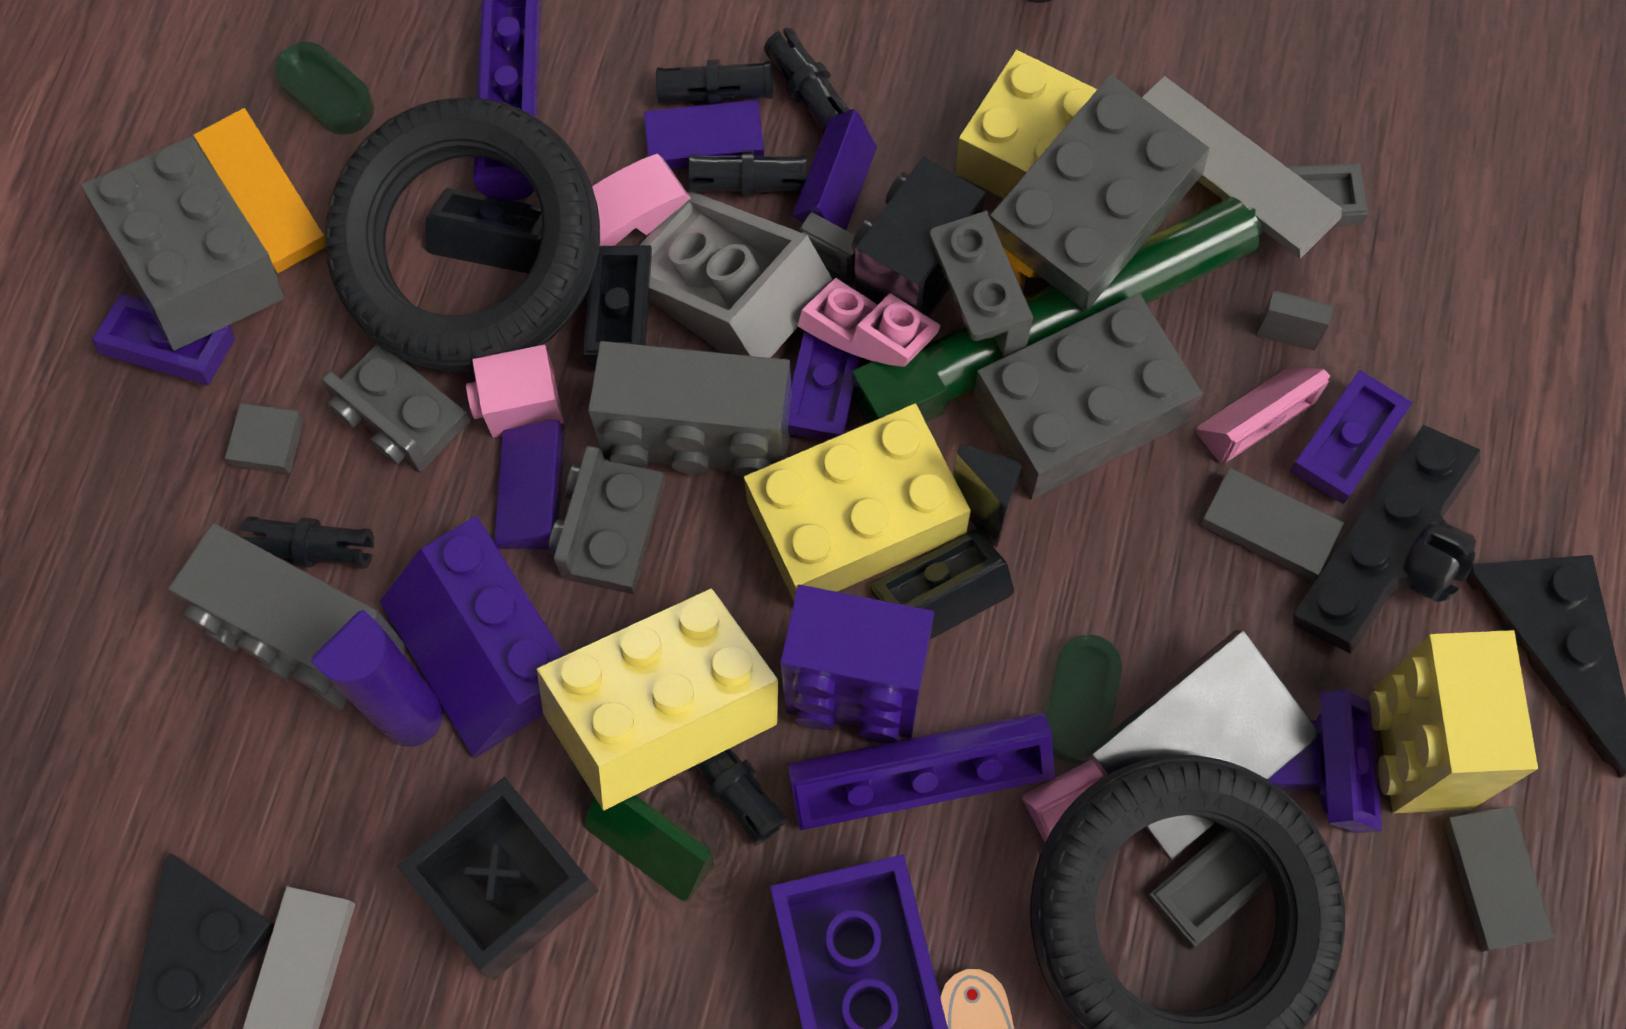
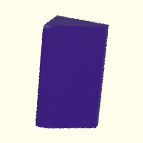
M854 109L829 118L792 215L801 223H804L809 214L813 212L847 230L877 149L861 116Z
M546 420L503 431L494 541L498 549H549L551 532L560 514L565 434L559 420Z

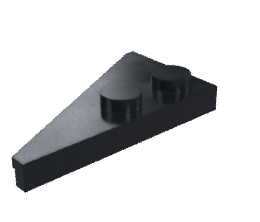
M1593 555L1473 564L1466 578L1467 583L1473 591L1480 587L1503 617L1505 622L1500 625L1504 631L1514 630L1516 644L1521 646L1526 652L1530 666L1559 704L1562 706L1568 703L1593 736L1588 742L1603 762L1611 765L1617 771L1619 778H1626V697Z
M172 853L169 854L163 864L127 1029H203L271 936L275 924Z

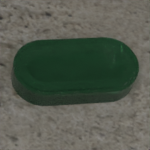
M299 42L287 47L279 55L275 65V72L283 90L328 131L340 135L352 134L363 129L371 121L374 114V102L367 86L324 47L313 42Z
M1081 635L1073 638L1063 647L1056 663L1045 716L1052 730L1053 754L1071 763L1091 760L1086 752L1109 734L1122 674V660L1115 646L1100 636Z

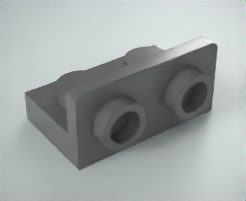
M988 211L932 228L930 231V242L970 338L974 341L995 337L1003 357L1027 347L1033 316Z
M378 344L342 379L330 370L321 378V381L332 396L326 404L339 419L352 429L361 423L374 434L370 442L383 456L395 465H398L404 459L420 473L471 422L466 411L405 361L386 351Z
M587 446L582 464L574 462L568 475L566 498L571 499L566 519L556 520L549 541V555L554 556L555 564L562 579L634 595L666 482L663 472L604 460L601 448Z

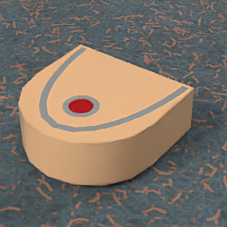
M966 969L954 974L945 984L940 999L948 1029H1014L1007 995L1002 984L992 974L981 969Z

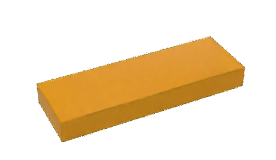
M245 108L194 134L222 183L268 252L277 273L325 248L324 234Z

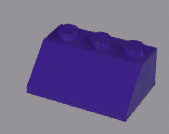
M476 515L421 548L379 601L474 758L543 716L537 668L565 656Z

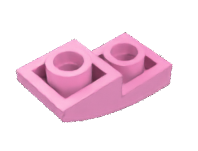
M658 153L639 160L592 186L600 218V246H615L635 228L647 236L691 199L665 160Z
M837 278L829 283L802 309L797 325L822 341L850 354L887 365L903 367L932 340L940 328V324L891 293L877 305Z

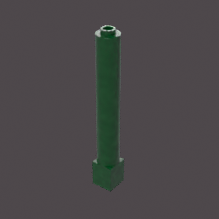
M1229 197L1151 235L1087 312L1052 285L1026 296L1025 300L1033 316L1027 347L1138 293L1148 304L1257 250L1259 235L1262 234V223L1255 216L1256 210L1251 207L1247 208L1235 197ZM965 326L926 345L905 367L873 361L852 371V382L854 384L853 399L867 423L915 403L925 422H928L944 414L946 403L974 390L978 370L1005 357L1002 356L995 337L974 341L970 338Z

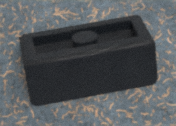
M447 188L426 216L427 250L432 255L528 274L537 258L542 239V214L540 206Z
M651 245L599 247L596 269L588 289L583 353L591 371L596 369L600 341L646 346L652 262Z
M960 445L956 455L953 477L971 510L969 520L993 546L998 547L1011 511L1022 465L1019 464L1020 462L972 446Z
M977 528L869 585L876 600L934 611L930 639L1009 598L1014 593L1007 562Z

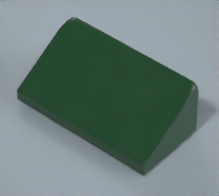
M636 795L604 811L595 796L593 797L585 819L587 830L682 901L690 899L715 866L711 851Z

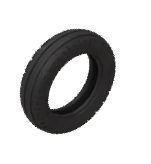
M471 97L440 99L417 105L390 118L367 136L348 159L336 181L330 197L325 224V250L331 279L343 306L354 322L369 338L391 354L409 363L445 372H475L472 359L540 346L552 339L567 324L583 301L594 276L600 247V218L596 197L584 167L569 145L544 122L519 108L494 100ZM461 157H483L500 161L513 167L528 179L539 201L542 214V239L532 269L519 287L508 297L496 305L476 313L442 315L416 307L399 290L391 275L386 257V231L390 215L397 200L414 179L439 163Z
M1170 755L1138 761L1108 774L1086 789L1065 810L1050 832L1036 865L1030 897V926L1036 958L1045 982L1062 1011L1078 1029H1304L1321 1007L1335 979L1344 944L1345 906L1339 874L1326 842L1312 820L1289 795L1266 778L1237 764L1205 756ZM1194 815L1212 820L1230 829L1242 838L1255 852L1267 872L1273 889L1276 922L1269 953L1258 973L1245 988L1235 996L1216 1006L1197 1011L1177 1012L1145 1004L1129 992L1117 979L1109 967L1099 943L1095 917L1096 899L1102 876L1109 862L1118 849L1131 836L1157 821L1176 816Z

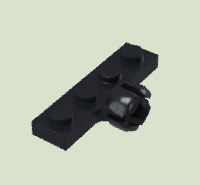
M1423 425L1293 613L1294 625L1351 654L1390 595L1398 589H1410L1434 602L1448 601L1459 590L1458 587L1452 585L1453 581H1464L1472 568L1476 555L1474 551L1476 540L1472 534L1446 523L1443 516L1480 463V449Z

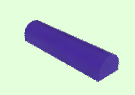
M482 0L477 98L494 100L514 106L536 118L538 117L541 0ZM474 157L473 181L482 194L506 200H519L530 196L534 192L528 179L513 167L497 160Z
M358 611L312 656L313 659L310 662L393 743L404 747L418 746L429 741L439 730L443 719V708L436 694L381 626L366 611Z
M1043 712L787 763L800 830L1055 779L1052 730Z

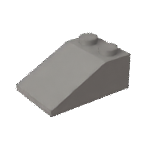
M689 191L688 195L691 199L656 227L640 244L651 245L652 247L649 301L721 353L771 358L798 327L802 309L833 279L808 235Z

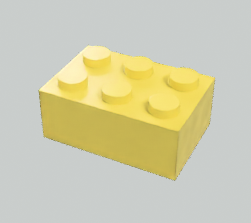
M1016 50L959 137L955 174L1005 199L1097 89Z
M916 403L744 476L747 503L793 601L795 600L798 584L838 592L948 544L967 533L971 510Z
M712 588L537 668L543 715L603 811L777 725L778 679Z
M1514 630L1430 634L1374 687L1375 691L1371 692L1369 696L1372 726L1375 731H1381L1384 755H1381L1378 761V780L1382 793L1390 795L1392 813L1471 810L1538 769Z

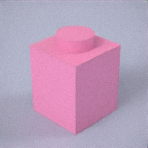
M546 345L472 359L476 382L466 384L470 409L474 419L484 418L493 438L503 436L504 430L541 421L559 420L561 424L564 423L554 368Z

